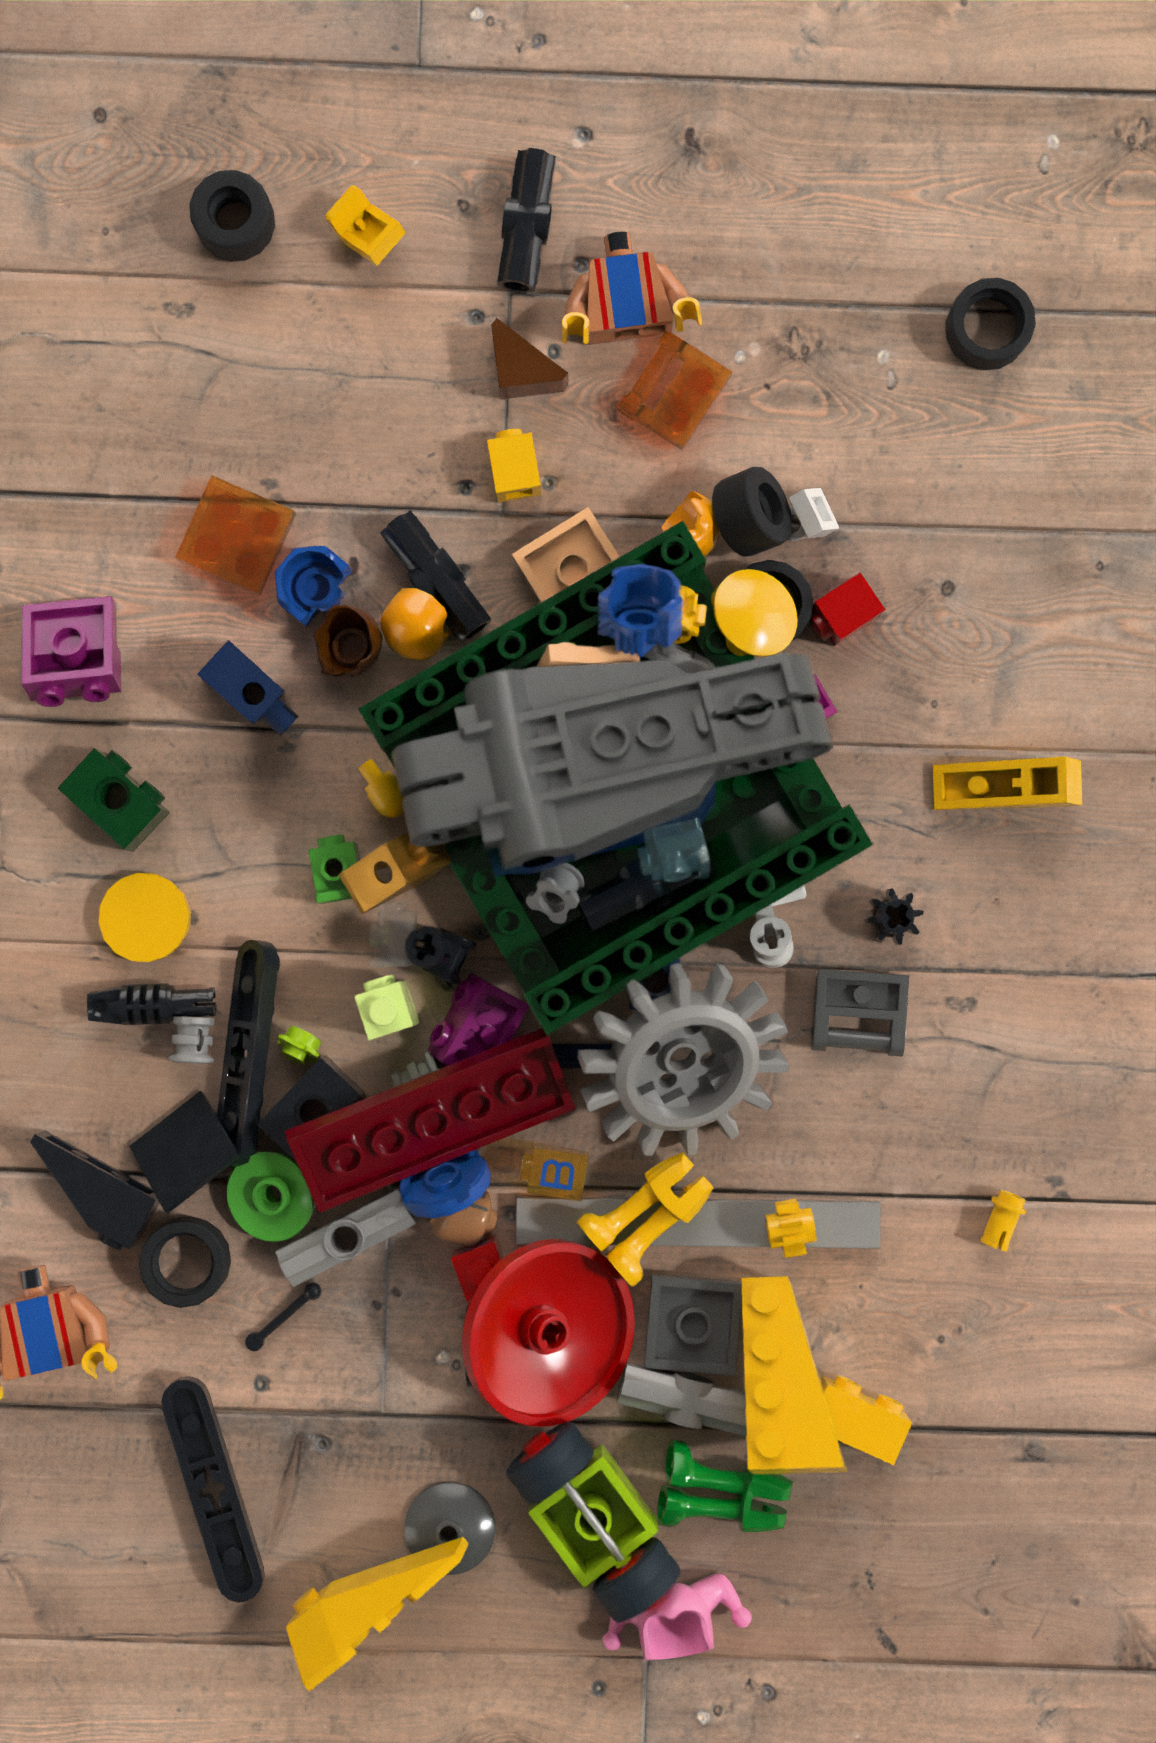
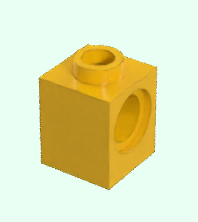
M507 429L497 432L495 439L487 440L498 503L542 495L532 432L522 434L521 429Z

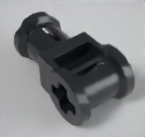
M423 926L409 934L405 943V951L409 962L439 978L459 985L461 981L459 972L469 950H475L477 943L441 927L437 929ZM417 942L424 943L423 947L417 946Z

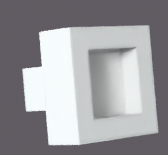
M821 488L803 489L789 497L792 506L789 507L791 518L796 515L801 523L799 530L789 536L791 541L824 537L839 529Z

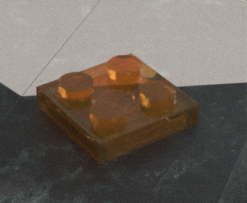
M211 475L175 558L261 596L296 513L290 508Z

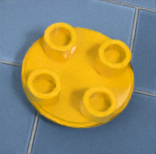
M739 570L727 576L712 593L711 603L714 607L716 623L726 638L728 649L733 654L738 656L746 654L758 657L771 656L781 652L792 641L797 629L796 607L790 593L773 576L759 570Z

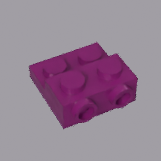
M112 596L22 605L21 684L31 701H36L39 705L45 707H57L64 703V698L82 696L84 700L89 702H103L109 698V693L121 692V652L117 646L116 604Z

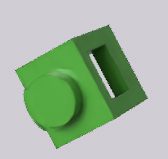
M344 835L317 839L319 848L308 850L317 903L327 904L352 899L340 876L332 877L328 874L327 865L331 860L338 859L343 865V872L358 862L360 857L357 843L354 841L345 843Z

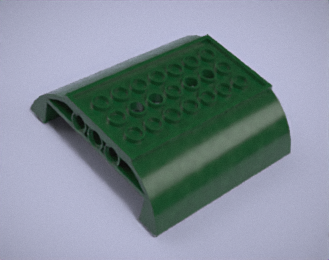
M681 521L359 707L358 710L381 750L387 755L394 767L392 751L396 747L411 741L459 731L454 708L466 706L463 692L465 686L472 680L495 671L509 669L524 670L537 667L548 644L556 645L567 642L584 647L601 648L610 645L615 646V639L598 634V624L600 622L598 621L600 616L598 613L600 608L598 603L600 601L598 599L599 595L612 584V571L617 567L644 564L670 570L679 580L681 586H686L698 594L697 604L707 606L705 626L699 627V635L697 637L692 636L687 642L678 644L682 648L693 653L696 651L712 661L716 668L755 660V658L749 654L738 656L728 649L726 638L721 633L714 616V607L711 603L714 588L704 573L707 560L684 521ZM644 656L640 657V662L651 661ZM814 758L716 781L715 804L698 831L566 862L579 870L584 878L585 885L580 894L582 895L616 878L618 872L633 860L644 856L656 858L696 837L704 843L711 855L716 868V875L674 895V900L657 913L645 917H640L636 914L593 936L585 924L578 907L570 909L567 920L561 924L552 922L549 916L541 911L529 908L526 898L530 892L537 890V883L541 872L507 874L495 877L484 844L483 835L447 842L446 850L451 857L450 865L524 991L523 995L543 1030L548 1035L627 989L626 984L635 979L639 982L871 847L873 843L850 804L842 808Z

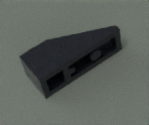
M47 1131L34 1134L30 1143L87 1226L99 1232L97 1239L117 1250H121L123 1246L130 1249L136 1245L160 1204L152 1188Z

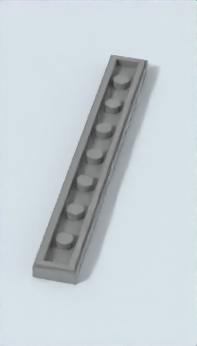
M517 1196L516 1244H529L546 1239H565L583 1245H595L576 1222L586 1213H594L598 1216L609 1213L629 1198ZM707 1199L700 1211L688 1224L679 1220L656 1238L650 1246L770 1247L765 1225V1214L776 1213L774 1202L783 1200ZM796 1200L799 1203V1209L811 1207L817 1242L806 1243V1248L880 1249L881 1203L879 1201ZM658 1201L629 1223L610 1245H617L628 1238L662 1204Z

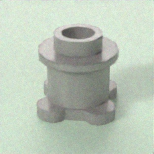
M568 863L541 871L537 890L528 894L526 903L532 910H539L549 916L552 922L564 923L567 920L568 911L576 908L579 903V895L582 893L585 885L584 878L579 870Z

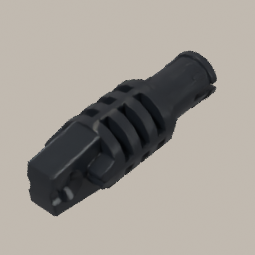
M169 983L122 985L92 991L87 994L88 1020L121 1025L170 1024L173 1021V1016L210 1015V1017L216 1015L217 1002H213V998H216V990L214 987H209V989L175 990L174 986Z

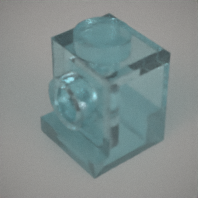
M699 818L644 831L645 847L637 848L643 876L651 874L653 881L664 879L666 882H676L688 878L691 872L699 871L700 879L710 877V859Z

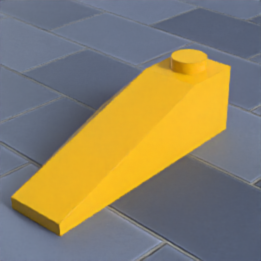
M460 1537L331 1581L319 1592L312 1587L299 1597L292 1605L296 1612L287 1624L286 1630L304 1687L311 1691L357 1654L355 1648L368 1636L370 1628L374 1627L378 1633L383 1631L404 1607L403 1599L407 1597L411 1603L417 1601L459 1564L469 1545L466 1539Z

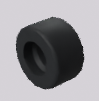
M237 170L217 171L205 177L195 188L189 204L190 220L203 246L214 256L230 262L246 261L260 254L270 243L275 229L274 210L263 186L251 175ZM240 202L248 207L250 217L243 226L235 230H224L217 225L216 214L223 206L229 203Z
M750 467L721 480L714 487L712 509L715 522L724 541L734 552L743 557L754 556L783 544L789 538L792 527L789 504L780 484L769 471L763 467Z

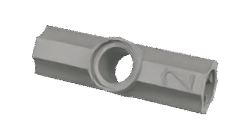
M399 1188L348 1214L339 1216L333 1222L278 1249L275 1253L286 1279L295 1287L343 1261L354 1259L362 1251L415 1225L417 1221L414 1214L408 1212ZM341 1226L351 1227L357 1233L358 1244L352 1248L340 1246L335 1238V1230Z
M629 1362L626 1363L619 1386L617 1403L662 1414L664 1419L680 1426L701 1429L704 1425L747 1437L745 1392L714 1385L712 1380L690 1372L675 1371L674 1374L656 1369L644 1368V1366Z

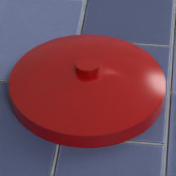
M540 1240L524 1245L505 1256L487 1273L479 1284L470 1301L463 1325L462 1353L464 1365L477 1394L485 1403L501 1415L527 1426L547 1427L559 1425L591 1410L616 1384L631 1352L635 1330V1313L627 1283L608 1258L581 1243L571 1240Z

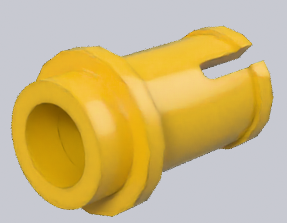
M1001 1189L997 1197L992 1196L991 1202L994 1203L980 1241L995 1249L998 1246L1001 1251L1007 1252L1020 1214L1025 1215L1027 1212L1023 1207L1026 1199Z

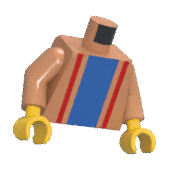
M623 231L610 233L604 237L606 257L591 260L589 262V272L578 277L565 305V316L562 319L561 340L562 343L567 344V337L576 334L583 337V344L593 345L672 334L673 315L676 330L681 332L684 330L683 321L686 319H694L697 321L698 326L702 325L700 304L696 299L689 296L685 287L666 265L656 263L652 252L633 254L630 233Z
M38 1265L18 1271L23 1296L10 1299L2 1304L0 1308V1376L3 1374L4 1381L77 1364H82L83 1370L94 1379H97L96 1367L102 1360L105 1368L111 1373L114 1372L117 1368V1361L106 1352L110 1347L105 1315L85 1294L77 1293L73 1285L50 1289L45 1265ZM0 1384V1400H1V1399L3 1398V1395H4V1389H3L2 1385Z

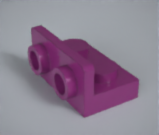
M470 973L467 979L462 981L455 989L452 996V1006L445 1019L434 1027L430 1036L428 1051L440 1062L451 1065L506 1043L512 1039L530 1005L481 977Z

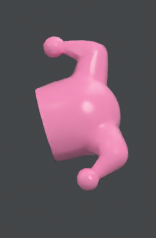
M714 1573L690 1586L675 1582L658 1604L630 1620L618 1623L610 1616L609 1629L604 1634L602 1642L606 1649L617 1650L621 1645L620 1633L627 1623H632L638 1627L640 1644L645 1660L685 1657L704 1653L714 1648L710 1614L719 1603L730 1609L732 1621L739 1628L747 1627L751 1623L752 1616L750 1611L742 1606L731 1581L722 1573Z

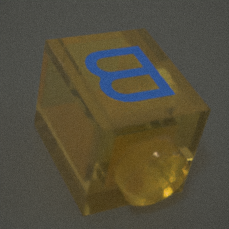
M535 1143L533 1154L524 1153L520 1180L529 1181L527 1193L582 1201L589 1152Z

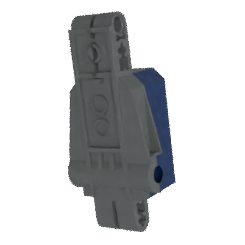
M788 652L693 674H688L665 660L533 667L524 670L509 669L495 671L482 675L465 686L463 693L466 706L454 708L459 731L402 744L392 751V758L399 791L405 797L402 805L410 843L413 846L425 847L483 835L494 876L498 877L507 874L541 872L585 856L698 831L715 804L716 781L813 759L829 752L833 748V743L822 704L817 703L820 696L809 657L804 654L789 655Z

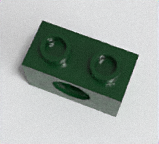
M94 748L57 789L122 849L134 852L170 813L161 804L165 796L147 780L141 785L128 774L133 767L113 749L106 754ZM122 785L127 792L126 802L122 807L112 809L108 803V794L115 786Z

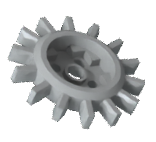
M672 964L669 974L670 994L651 1000L646 988L634 979L626 985L630 1000L637 1011L626 1022L601 1011H597L593 1019L599 1032L604 1037L614 1040L611 1049L579 1050L577 1058L584 1073H609L610 1078L580 1089L589 1112L616 1101H621L601 1121L607 1137L613 1142L638 1120L643 1125L639 1131L637 1141L644 1155L653 1156L664 1130L678 1131L677 1136L687 1155L697 1154L699 1141L697 1136L698 1127L716 1121L720 1131L733 1140L739 1136L736 1121L730 1111L741 1100L764 1110H768L772 1105L764 1088L754 1083L756 1074L787 1072L789 1064L781 1050H759L758 1045L787 1034V1027L778 1012L747 1023V1020L769 1001V998L761 985L753 981L732 1002L725 999L733 983V978L725 965L716 964L704 991L690 990L691 983L681 964ZM681 1047L691 1048L689 1056L684 1060L678 1062L669 1060L671 1054L676 1049ZM712 1052L708 1058L701 1059L705 1053ZM672 1073L668 1078L660 1079L662 1075Z

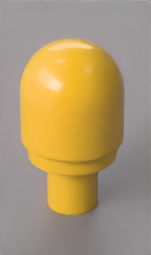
M372 758L358 768L369 784L364 788L367 798L381 815L388 818L401 816L404 813L402 801L405 797L400 794L396 775H392L390 771L383 774Z

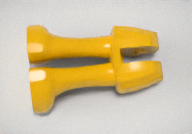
M684 1152L660 1162L644 1173L647 1182L613 1211L599 1216L594 1213H586L576 1222L596 1247L603 1252L615 1240L616 1236L640 1214L658 1201L662 1204L636 1231L605 1254L615 1269L632 1287L640 1282L643 1277L640 1260L645 1250L656 1238L679 1220L688 1224L700 1211L714 1188L705 1176L701 1175L682 1188L678 1195L673 1193L671 1187L676 1183L678 1184L694 1166Z

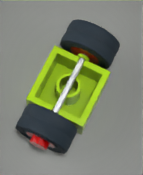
M568 1421L552 1428L548 1432L541 1431L522 1447L523 1451L514 1459L506 1471L510 1481L518 1488L524 1500L529 1503L528 1513L583 1588L597 1579L593 1585L594 1595L614 1621L618 1623L625 1622L653 1608L661 1601L664 1594L672 1587L680 1575V1568L675 1559L668 1553L666 1547L658 1538L652 1537L659 1532L656 1515L605 1446L600 1444L593 1450L587 1440L582 1437L581 1432L574 1423Z

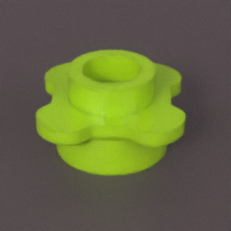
M289 1026L285 1035H278L277 1044L283 1048L281 1054L287 1059L300 1065H305L307 1061L316 1063L319 1060L320 1054L317 1051L322 1042L314 1035L294 1026Z

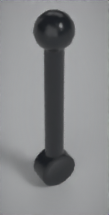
M315 1282L308 1283L304 1288V1293L261 1331L252 1332L247 1336L245 1340L246 1347L250 1351L260 1350L265 1343L266 1337L309 1300H316L321 1296L322 1290L320 1285Z

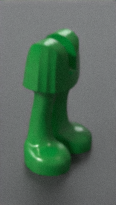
M679 1440L670 1441L665 1461V1477L669 1486L663 1485L660 1489L657 1503L658 1525L670 1528L686 1518L711 1517L736 1521L742 1532H764L784 1529L787 1510L772 1503L753 1500V1497L788 1501L793 1481L781 1474H753L748 1468L745 1471L710 1468L699 1464L692 1458V1453L687 1443ZM680 1488L714 1489L737 1494V1499L697 1496L688 1494Z

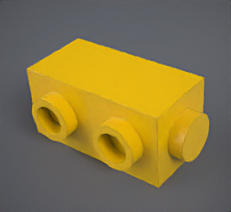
M822 1375L820 1381L837 1440L894 1465L912 1425L907 1414L902 1412L904 1405L883 1394H879L877 1399L860 1393L862 1386L844 1376L837 1375L834 1381Z

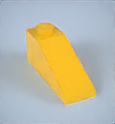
M1065 756L933 765L934 810L1081 806V760Z

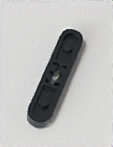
M246 941L239 949L236 958L217 1110L219 1120L241 1156L229 1167L248 1163L258 1147L257 1136L259 1126L257 1124L260 1120V1112L263 1105V1087L271 1022L274 1014L277 973L280 968V958L277 950L268 941Z
M191 1376L180 1377L174 1380L164 1391L161 1400L162 1411L217 1587L228 1600L246 1602L255 1597L263 1584L265 1577L264 1565L210 1393L206 1385L198 1378ZM207 1465L210 1466V1476L215 1484L223 1482L225 1486L219 1494V1504L223 1510L218 1509L216 1500H214L211 1493L203 1494L202 1489L208 1483V1474L205 1468Z

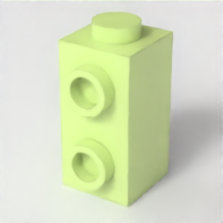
M394 975L384 976L363 983L365 992L354 996L368 1041L420 1023L407 980L396 982Z

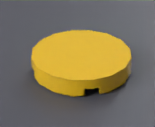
M135 873L121 878L107 890L100 904L98 923L104 941L116 954L130 961L154 962L169 957L185 940L190 930L191 910L186 895L174 882L159 874Z

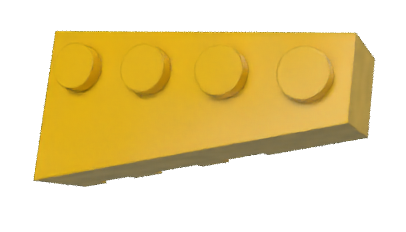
M788 1276L741 1278L748 1470L753 1474L847 1472L795 1293Z

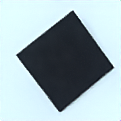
M202 1091L195 1094L129 1146L164 1212L167 1214L241 1157Z

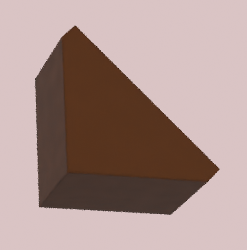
M496 318L491 327L501 400L564 392L569 385L568 372Z

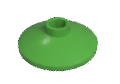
M276 1152L256 1153L250 1156L248 1163L236 1166L230 1175L227 1184L228 1206L237 1224L249 1235L269 1242L283 1241L298 1234L309 1222L314 1209V1200L298 1164L291 1158ZM272 1185L280 1190L282 1198H276L272 1194Z

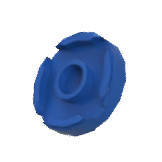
M474 1150L402 1179L399 1192L408 1212L417 1217L434 1219L449 1216L468 1208L484 1194L490 1184L491 1172L484 1156L481 1157L478 1151Z

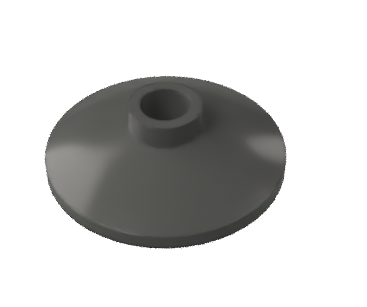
M441 1482L426 1488L414 1499L408 1509L404 1525L405 1539L411 1554L452 1541L444 1539L440 1533L443 1527L452 1526L458 1534L454 1539L464 1537L469 1545L461 1562L446 1575L467 1572L484 1560L494 1541L495 1518L489 1503L481 1493L463 1483Z

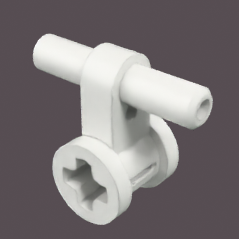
M805 886L798 888L755 914L757 922L751 929L750 941L755 958L763 966L778 968L785 965L791 959L794 951L791 930L784 920L775 917L773 906L805 899L807 896ZM775 936L778 947L769 949L766 938Z

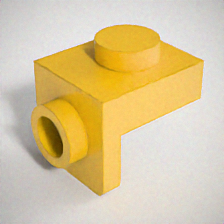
M351 185L325 215L326 221L340 240L376 266L379 265L406 234V231L397 220L372 205L361 189L355 185Z

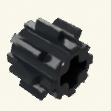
M892 888L886 890L884 902L878 899H870L869 902L875 909L873 917L865 919V923H875L879 928L876 931V940H882L886 935L891 934L895 945H901L904 937L903 932L913 935L919 934V930L913 923L915 917L923 915L924 911L913 910L910 905L914 894L908 893L903 898L898 899V895H896ZM900 907L902 910L899 913V917L903 920L902 925L897 924L889 927L887 922L890 917L885 913L886 908L895 909Z

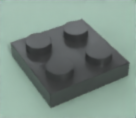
M652 1273L644 1368L736 1376L742 1310L741 1281Z

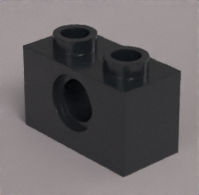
M325 1055L306 1072L257 1125L295 1160L287 1142L285 1131L309 1122L304 1114V1106L309 1099L321 1101L326 1107L327 1114L358 1102L365 1092Z

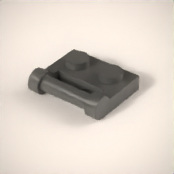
M817 969L811 1050L826 1051L827 1047L887 1051L888 1056L902 1057L905 1049L909 975ZM829 1015L890 1020L889 1033L828 1029Z

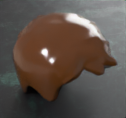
M335 605L326 612L325 618L313 635L316 641L318 662L322 667L321 673L324 675L335 677L345 674L352 677L367 672L377 662L378 656L381 653L383 635L375 619L364 610L350 605Z

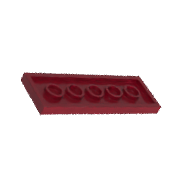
M543 1028L286 1130L285 1134L317 1209L321 1213L575 1110V1106L549 1035H546Z

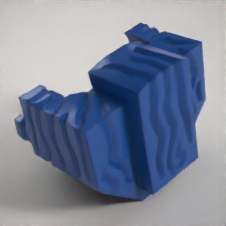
M327 546L294 548L275 571L278 604L298 622L307 627L319 612L326 615V612L331 607L341 604L345 594L339 587L353 570Z
M644 564L615 568L612 571V584L599 595L598 600L600 602L598 605L600 608L598 613L600 616L598 621L600 622L598 624V634L615 639V650L623 651L625 654L630 653V655L636 653L639 657H643L658 643L660 646L669 647L682 634L681 621L683 611L681 609L683 607V599L679 592V580L670 570Z

